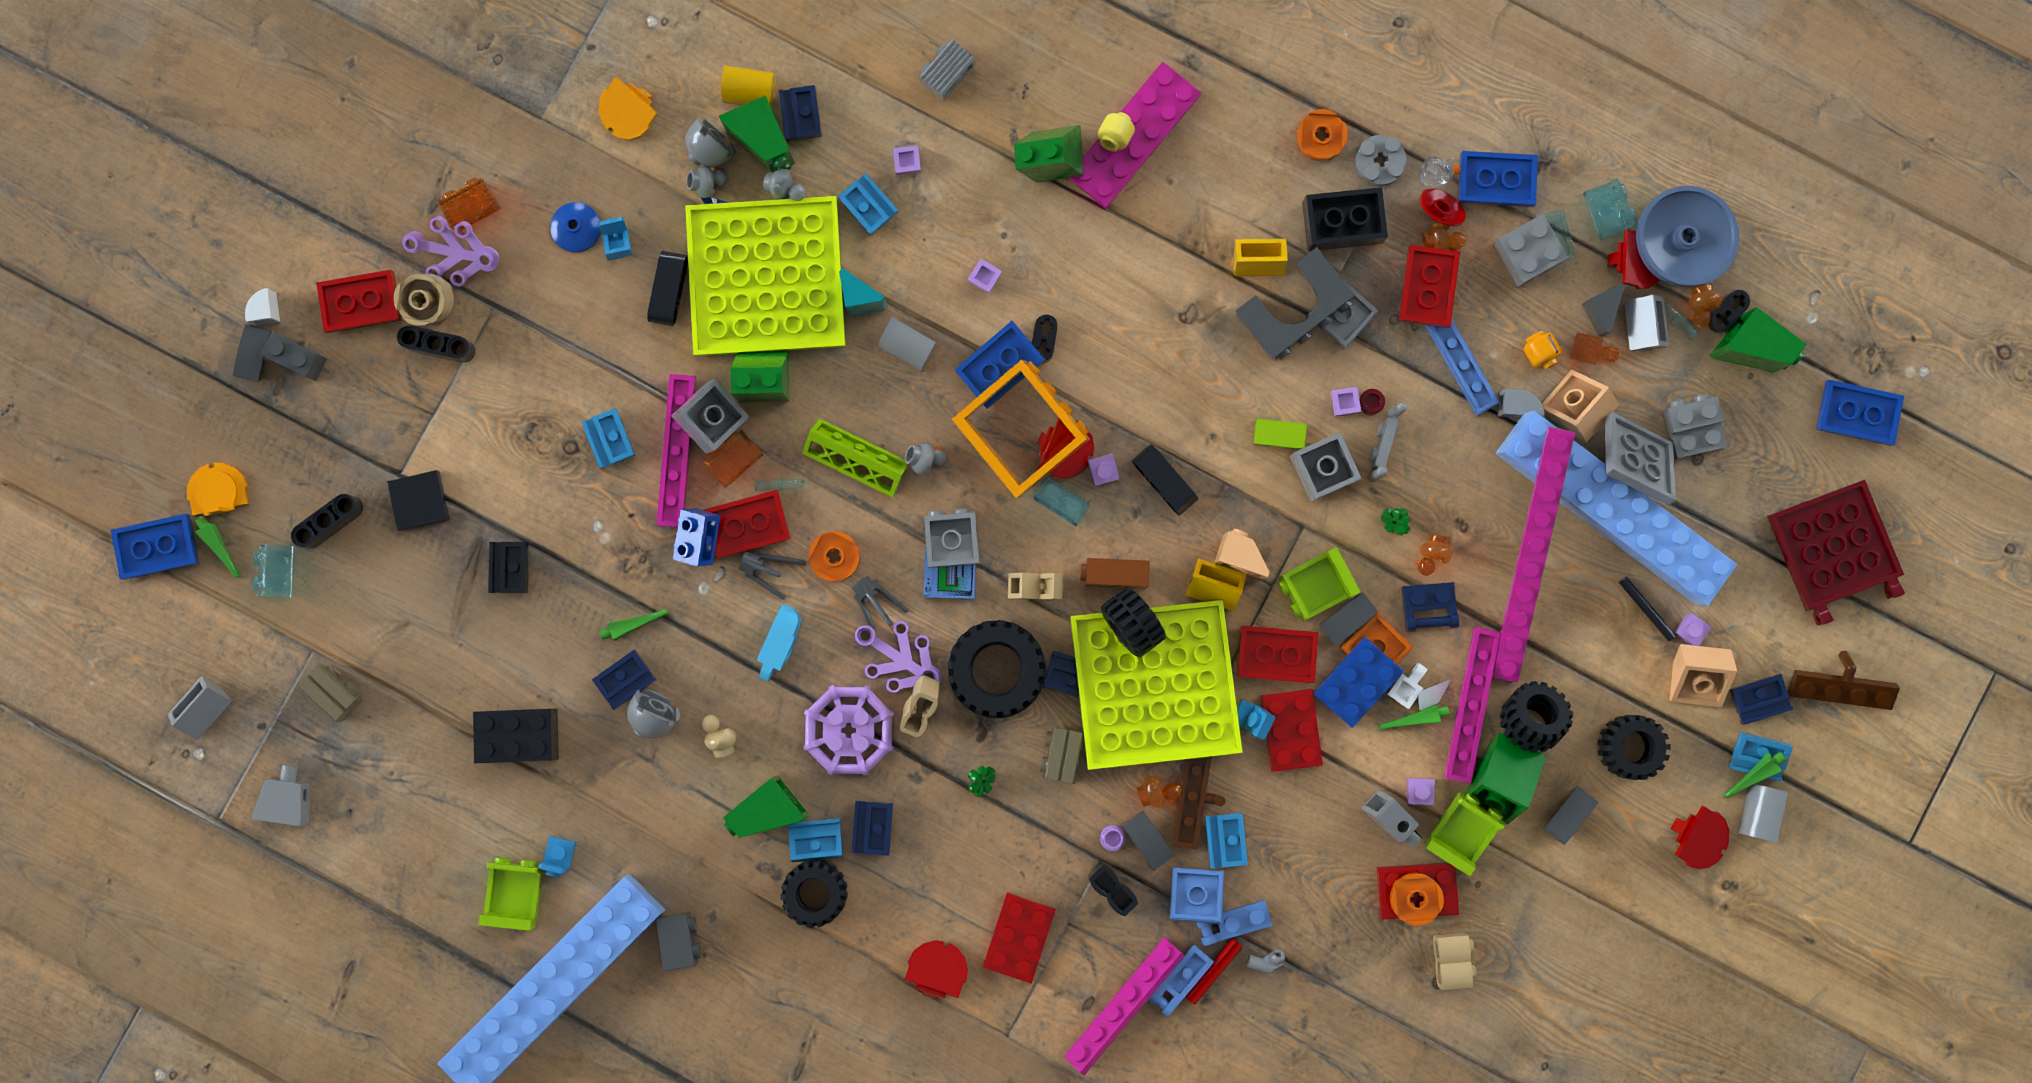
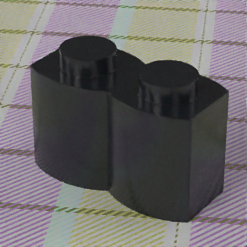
M1100 863L1088 875L1093 889L1100 895L1107 897L1110 906L1118 914L1126 916L1138 905L1133 891L1124 883L1119 882L1117 875L1109 866Z

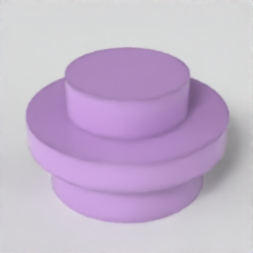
M1109 825L1101 831L1100 842L1106 850L1117 851L1125 843V833L1120 827Z

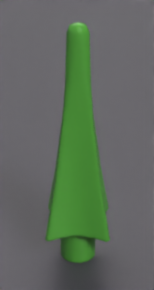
M204 516L196 519L195 523L199 530L195 531V533L222 560L233 576L239 578L240 573L225 547L216 523H208Z
M665 609L636 618L607 623L608 628L599 631L601 638L605 640L612 637L615 641L653 620L666 616L669 611Z
M1433 705L1403 718L1380 724L1379 729L1385 730L1407 725L1439 723L1442 717L1450 716L1448 706L1438 708L1437 705Z
M1781 751L1773 757L1767 752L1724 796L1730 798L1745 788L1782 772L1779 765L1787 760L1786 756Z

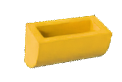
M724 65L721 81L722 102L745 105L766 96L772 109L776 86L774 73Z
M1286 239L1235 240L1234 276L1285 275L1288 262Z
M1198 558L1186 591V596L1204 602L1223 600L1224 608L1234 611L1242 594L1247 574Z

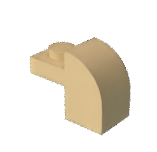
M1008 573V599H1062L1064 589L1063 573Z

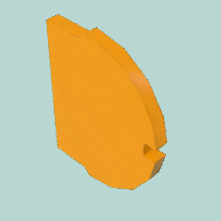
M615 77L609 87L603 90L599 99L598 112L602 124L607 131L612 128L613 132L611 134L618 138L635 139L643 136L650 129V124L658 114L650 106L652 104L650 100L652 95L644 88H637L631 82L626 85L620 78Z
M213 463V468H211L210 464L200 467L191 476L187 485V500L190 501L192 516L202 514L205 517L233 511L235 507L249 504L246 491L248 485L244 475L235 467L225 463Z

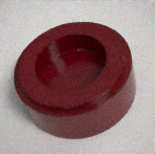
M1368 389L1359 397L1361 411L1365 414L1375 415L1385 406V397L1377 389Z

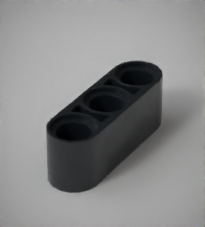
M661 251L648 307V322L668 326L675 325L688 266L687 255Z
M404 326L397 333L398 343L415 353L463 363L471 361L475 356L476 349L474 345L461 336L415 326ZM415 333V342L408 345L407 339L409 335ZM439 338L441 345L438 349L433 350L432 343L435 339ZM461 344H465V352L461 355H457V347Z
M1152 444L1131 460L1137 470L1178 516L1199 500L1194 491Z
M348 494L336 496L292 529V543L307 549L318 547L360 516L363 511L362 501L358 497ZM351 500L352 508L346 513L344 504L346 501ZM329 515L331 517V524L325 528L323 520ZM308 530L310 532V539L304 543L302 536Z

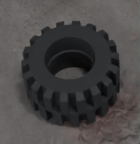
M1125 587L1101 606L1102 615L1120 642L1133 655L1141 658L1166 639L1160 621L1147 603L1134 590Z
M1531 681L1529 685L1527 683L1522 684L1502 706L1503 710L1500 712V718L1503 719L1500 725L1501 728L1506 729L1504 732L1505 736H1510L1513 739L1511 741L1512 744L1516 745L1518 743L1521 745L1520 749L1525 751L1528 748L1531 753H1536L1538 750L1542 753L1552 749L1566 735L1573 723L1571 720L1573 711L1569 710L1571 707L1570 702L1564 700L1566 696L1563 693L1559 694L1556 691V687H1548L1545 682H1541L1540 685H1538L1537 681ZM1527 709L1537 712L1543 718L1545 725L1534 721L1528 714Z
M1641 715L1618 716L1615 718V721H1609L1606 724L1607 729L1601 730L1600 734L1603 735V738L1598 739L1597 745H1601V750H1597L1598 756H1603V760H1601L1603 766H1608V771L1612 774H1617L1620 778L1646 780L1649 776H1656L1658 774L1657 770H1663L1665 767L1663 761L1669 760L1670 755H1666V750H1671V744H1666L1665 741L1669 739L1668 734L1662 733L1664 728L1661 724H1655V720L1652 718H1646ZM1632 732L1638 733L1643 738L1645 744L1643 756L1634 763L1626 759L1622 750L1624 739Z
M824 860L805 861L795 867L785 877L786 879L781 887L782 893L780 894V898L783 900L782 907L784 911L787 910L789 913L788 917L791 920L795 919L797 921L796 924L800 926L804 924L808 928L813 926L822 927L832 922L843 910L848 897L847 882L843 879L844 875L836 869L835 865H830ZM816 878L827 885L830 896L828 902L823 907L811 908L803 903L800 897V887L804 881Z

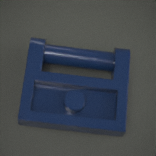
M1454 582L1401 587L1407 632H1415L1416 629L1459 627ZM1447 609L1448 616L1414 618V611Z

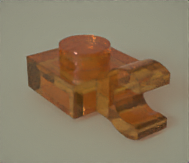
M1578 332L1570 358L1594 365L1597 363L1598 358L1615 362V359H1618L1620 349L1603 347L1602 338Z

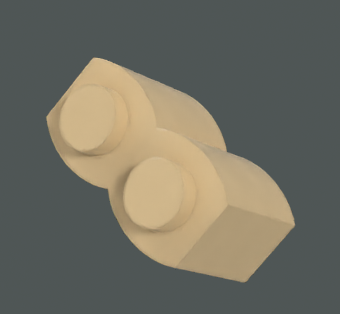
M924 675L916 681L912 696L907 699L904 705L900 731L917 738L924 733L927 728L928 718L937 708L940 692L939 681Z
M1465 933L1433 935L1438 987L1441 990L1473 988V981L1477 980L1476 967L1471 965V955L1474 954L1473 940L1469 939V936Z

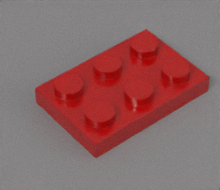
M1409 245L1398 321L1443 328L1451 327L1460 252Z
M393 270L316 282L323 331L325 333L402 321L401 314L394 305L396 280Z
M778 490L704 509V511L721 515L715 548L716 559L791 540Z
M1241 626L1237 677L1315 683L1319 632Z
M1313 689L1261 695L1262 708L1276 717L1266 736L1271 772L1322 766L1323 761Z
M1449 863L1377 867L1380 919H1399L1391 908L1390 893L1394 882L1409 873L1425 874L1441 887L1444 904L1437 916L1459 915L1456 867ZM1415 892L1413 897H1410V902H1413L1417 907L1419 902L1423 901V896H1419L1418 892Z
M1007 892L983 963V968L1032 984L1056 908Z

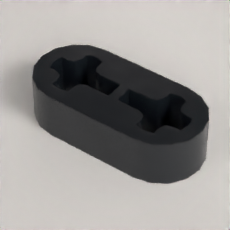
M1735 290L1726 295L1708 316V327L1716 333H1721L1731 328L1750 305V297L1747 292ZM1739 297L1741 299L1740 305L1732 310L1730 307L1735 302L1734 299ZM1726 313L1727 316L1723 320L1724 324L1717 325V317Z
M1048 314L1042 315L1036 320L1032 344L1037 349H1040L1041 341L1046 342L1045 349L1049 351V354L1044 355L1046 360L1042 363L1049 362L1052 359L1057 334V321ZM1047 320L1050 321L1049 324L1053 326V329H1049L1047 337H1043V328L1039 327V324L1042 325Z

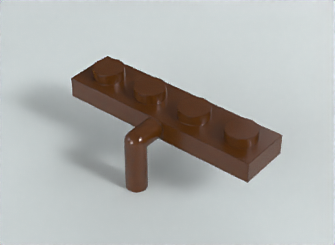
M1841 651L1838 655L1845 667L1843 676L1794 670L1788 688L1790 697L1887 710L1893 709L1900 690L1897 683L1854 678L1857 667L1847 651Z
M1211 757L1184 760L1171 843L1173 846L1198 849L1204 804L1208 803L1217 806L1225 804L1224 797L1206 793Z

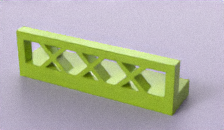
M820 418L811 428L802 454L892 498L909 466L905 463V459ZM813 441L822 445L825 452L819 453L811 449ZM834 455H843L848 463L842 464L838 462ZM863 465L867 467L870 474L865 475L861 473L857 466ZM886 476L894 480L892 487L883 484L880 477Z

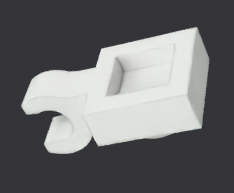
M1416 663L1409 676L1407 677L1402 673L1386 694L1409 709L1417 699L1418 693L1424 689L1418 685V682L1428 669L1420 663Z

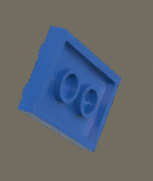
M1462 151L1460 153L1458 203L1534 207L1536 205L1538 155Z
M1012 320L958 366L955 371L978 397L1020 360H1025L1027 363L1031 361L1035 367H1038L1046 359ZM1022 372L984 403L983 405L986 409H989L1023 380L1025 375Z
M1827 380L1825 381L1816 430L1893 446L1896 443L1904 395Z
M181 514L111 530L120 580L199 564L190 514Z
M1364 636L1313 694L1353 728L1399 678L1404 670Z

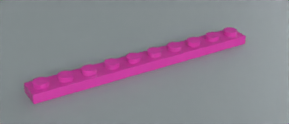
M1547 427L1501 628L1492 678L1518 682L1574 441V431Z

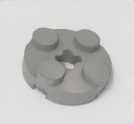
M1375 135L1360 145L1355 155V169L1357 174L1368 181L1370 185L1377 187L1387 186L1396 181L1403 173L1406 166V154L1397 138L1387 135ZM1378 155H1382L1387 160L1383 167H1380L1379 163H1374V159Z

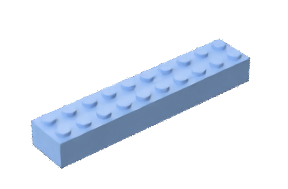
M1536 411L1526 412L1495 454L1535 483L1547 427H1557ZM1573 441L1559 503L1693 604L1709 606L1738 564L1643 492L1606 475V464Z
M631 874L624 876L437 1064L455 1083H494L666 910Z

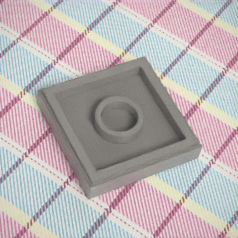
M1343 280L1355 295L1354 299L1351 300L1353 305L1343 313H1340L1339 310L1331 316L1333 320L1322 330L1345 350L1379 311ZM1315 306L1314 309L1307 315L1308 318L1313 314V312H1314L1315 309H1316V306Z

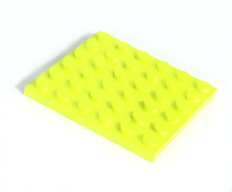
M837 196L803 198L801 201L779 199L685 205L693 355L695 357L846 347L843 290L839 274L841 270Z
M1223 600L1152 607L1151 610L1164 629L1166 639L1141 658L1133 655L1120 642L1107 624L1102 613L1070 616L1088 770L1243 753Z

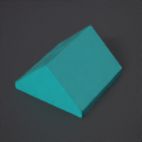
M841 268L839 274L845 307L849 316L883 311L887 308L885 297Z

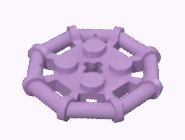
M831 685L808 710L805 709L804 711L806 716L805 745L803 748L826 769L828 775H869L868 772L887 753L893 751L892 716L894 712L893 710L890 711L867 685L865 687H835ZM840 697H859L857 705H842ZM832 700L834 701L836 707L826 717L819 714ZM867 701L879 715L873 718L862 706ZM816 720L823 722V738L815 740ZM882 721V740L875 739V723ZM847 723H851L852 728H856V733H852L851 738H847L846 733H842V728H845ZM825 743L835 753L832 761L818 746ZM871 744H874L875 746L879 747L865 761V759L862 756V753ZM841 756H856L858 764H839Z

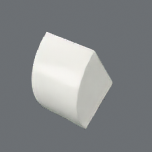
M268 288L256 292L246 305V322L254 326L279 323L277 293Z

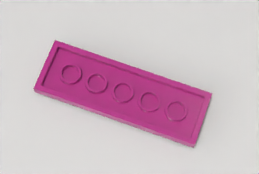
M1162 62L1121 111L1131 118V122L1135 127V132L1126 148L1115 152L1109 151L1100 144L1098 138L1083 156L1084 176L1068 179L1103 208L1107 209L1201 96V92Z

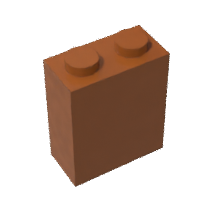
M1087 558L1086 564L1081 565L1080 581H1085L1086 587L1146 589L1149 587L1150 561Z

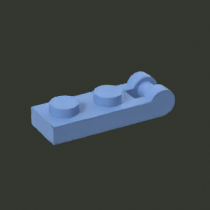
M1265 900L1223 911L1222 924H1218L1220 931L1213 933L1211 929L1213 923L1196 922L1197 927L1201 928L1203 937H1201L1203 946L1272 926Z
M1194 944L1148 1000L1153 1005L1157 1004L1166 1017L1172 1013L1214 963L1211 958ZM1166 990L1173 995L1169 1001L1162 996Z

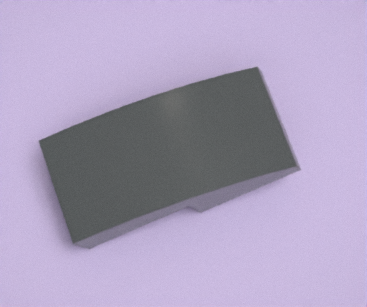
M250 324L245 325L232 376L254 382L261 380L265 357L260 354L272 330Z
M1361 592L1342 605L1341 609L1322 621L1320 626L1334 645H1337L1369 621L1378 611L1364 592Z
M1577 786L1543 829L1565 845L1599 802Z
M1141 811L1122 825L1133 845L1138 848L1149 868L1153 871L1174 857L1170 848L1144 811Z

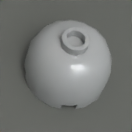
M698 117L687 130L685 145L690 152L688 157L697 166L703 164L707 167H719L725 164L735 154L736 150L732 143L728 146L724 143L723 138L726 136L706 119L701 122V118Z
M645 689L643 693H639L640 690H637L627 708V718L634 732L642 738H660L670 733L681 716L677 706L673 710L672 707L667 705L670 704L671 700L658 692Z

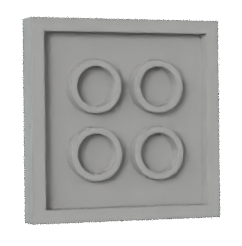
M1610 412L1605 416L1606 475L1667 505L1673 503L1676 500L1673 442Z

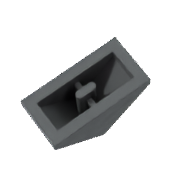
M1619 284L1582 304L1598 336L1604 337L1611 333L1625 288L1624 284Z

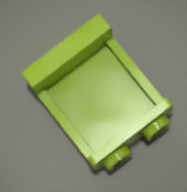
M1337 547L1279 576L1281 582L1278 584L1285 596H1290L1293 602L1290 605L1296 618L1301 617L1302 621H1306L1361 592Z
M1459 792L1426 838L1425 845L1426 849L1463 873L1471 876L1476 869V861L1499 829L1503 831L1505 823L1500 812L1491 807L1486 809L1480 805L1481 801L1470 793L1464 795Z
M495 857V861L487 862L486 868H489L485 907L484 913L479 915L478 925L526 931L535 929L543 869H539L534 860H521L520 863H511V858Z

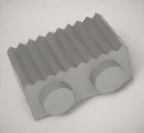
M953 39L949 44L943 43L936 52L937 57L932 63L926 62L919 72L921 74L920 83L943 102L976 65L974 56Z

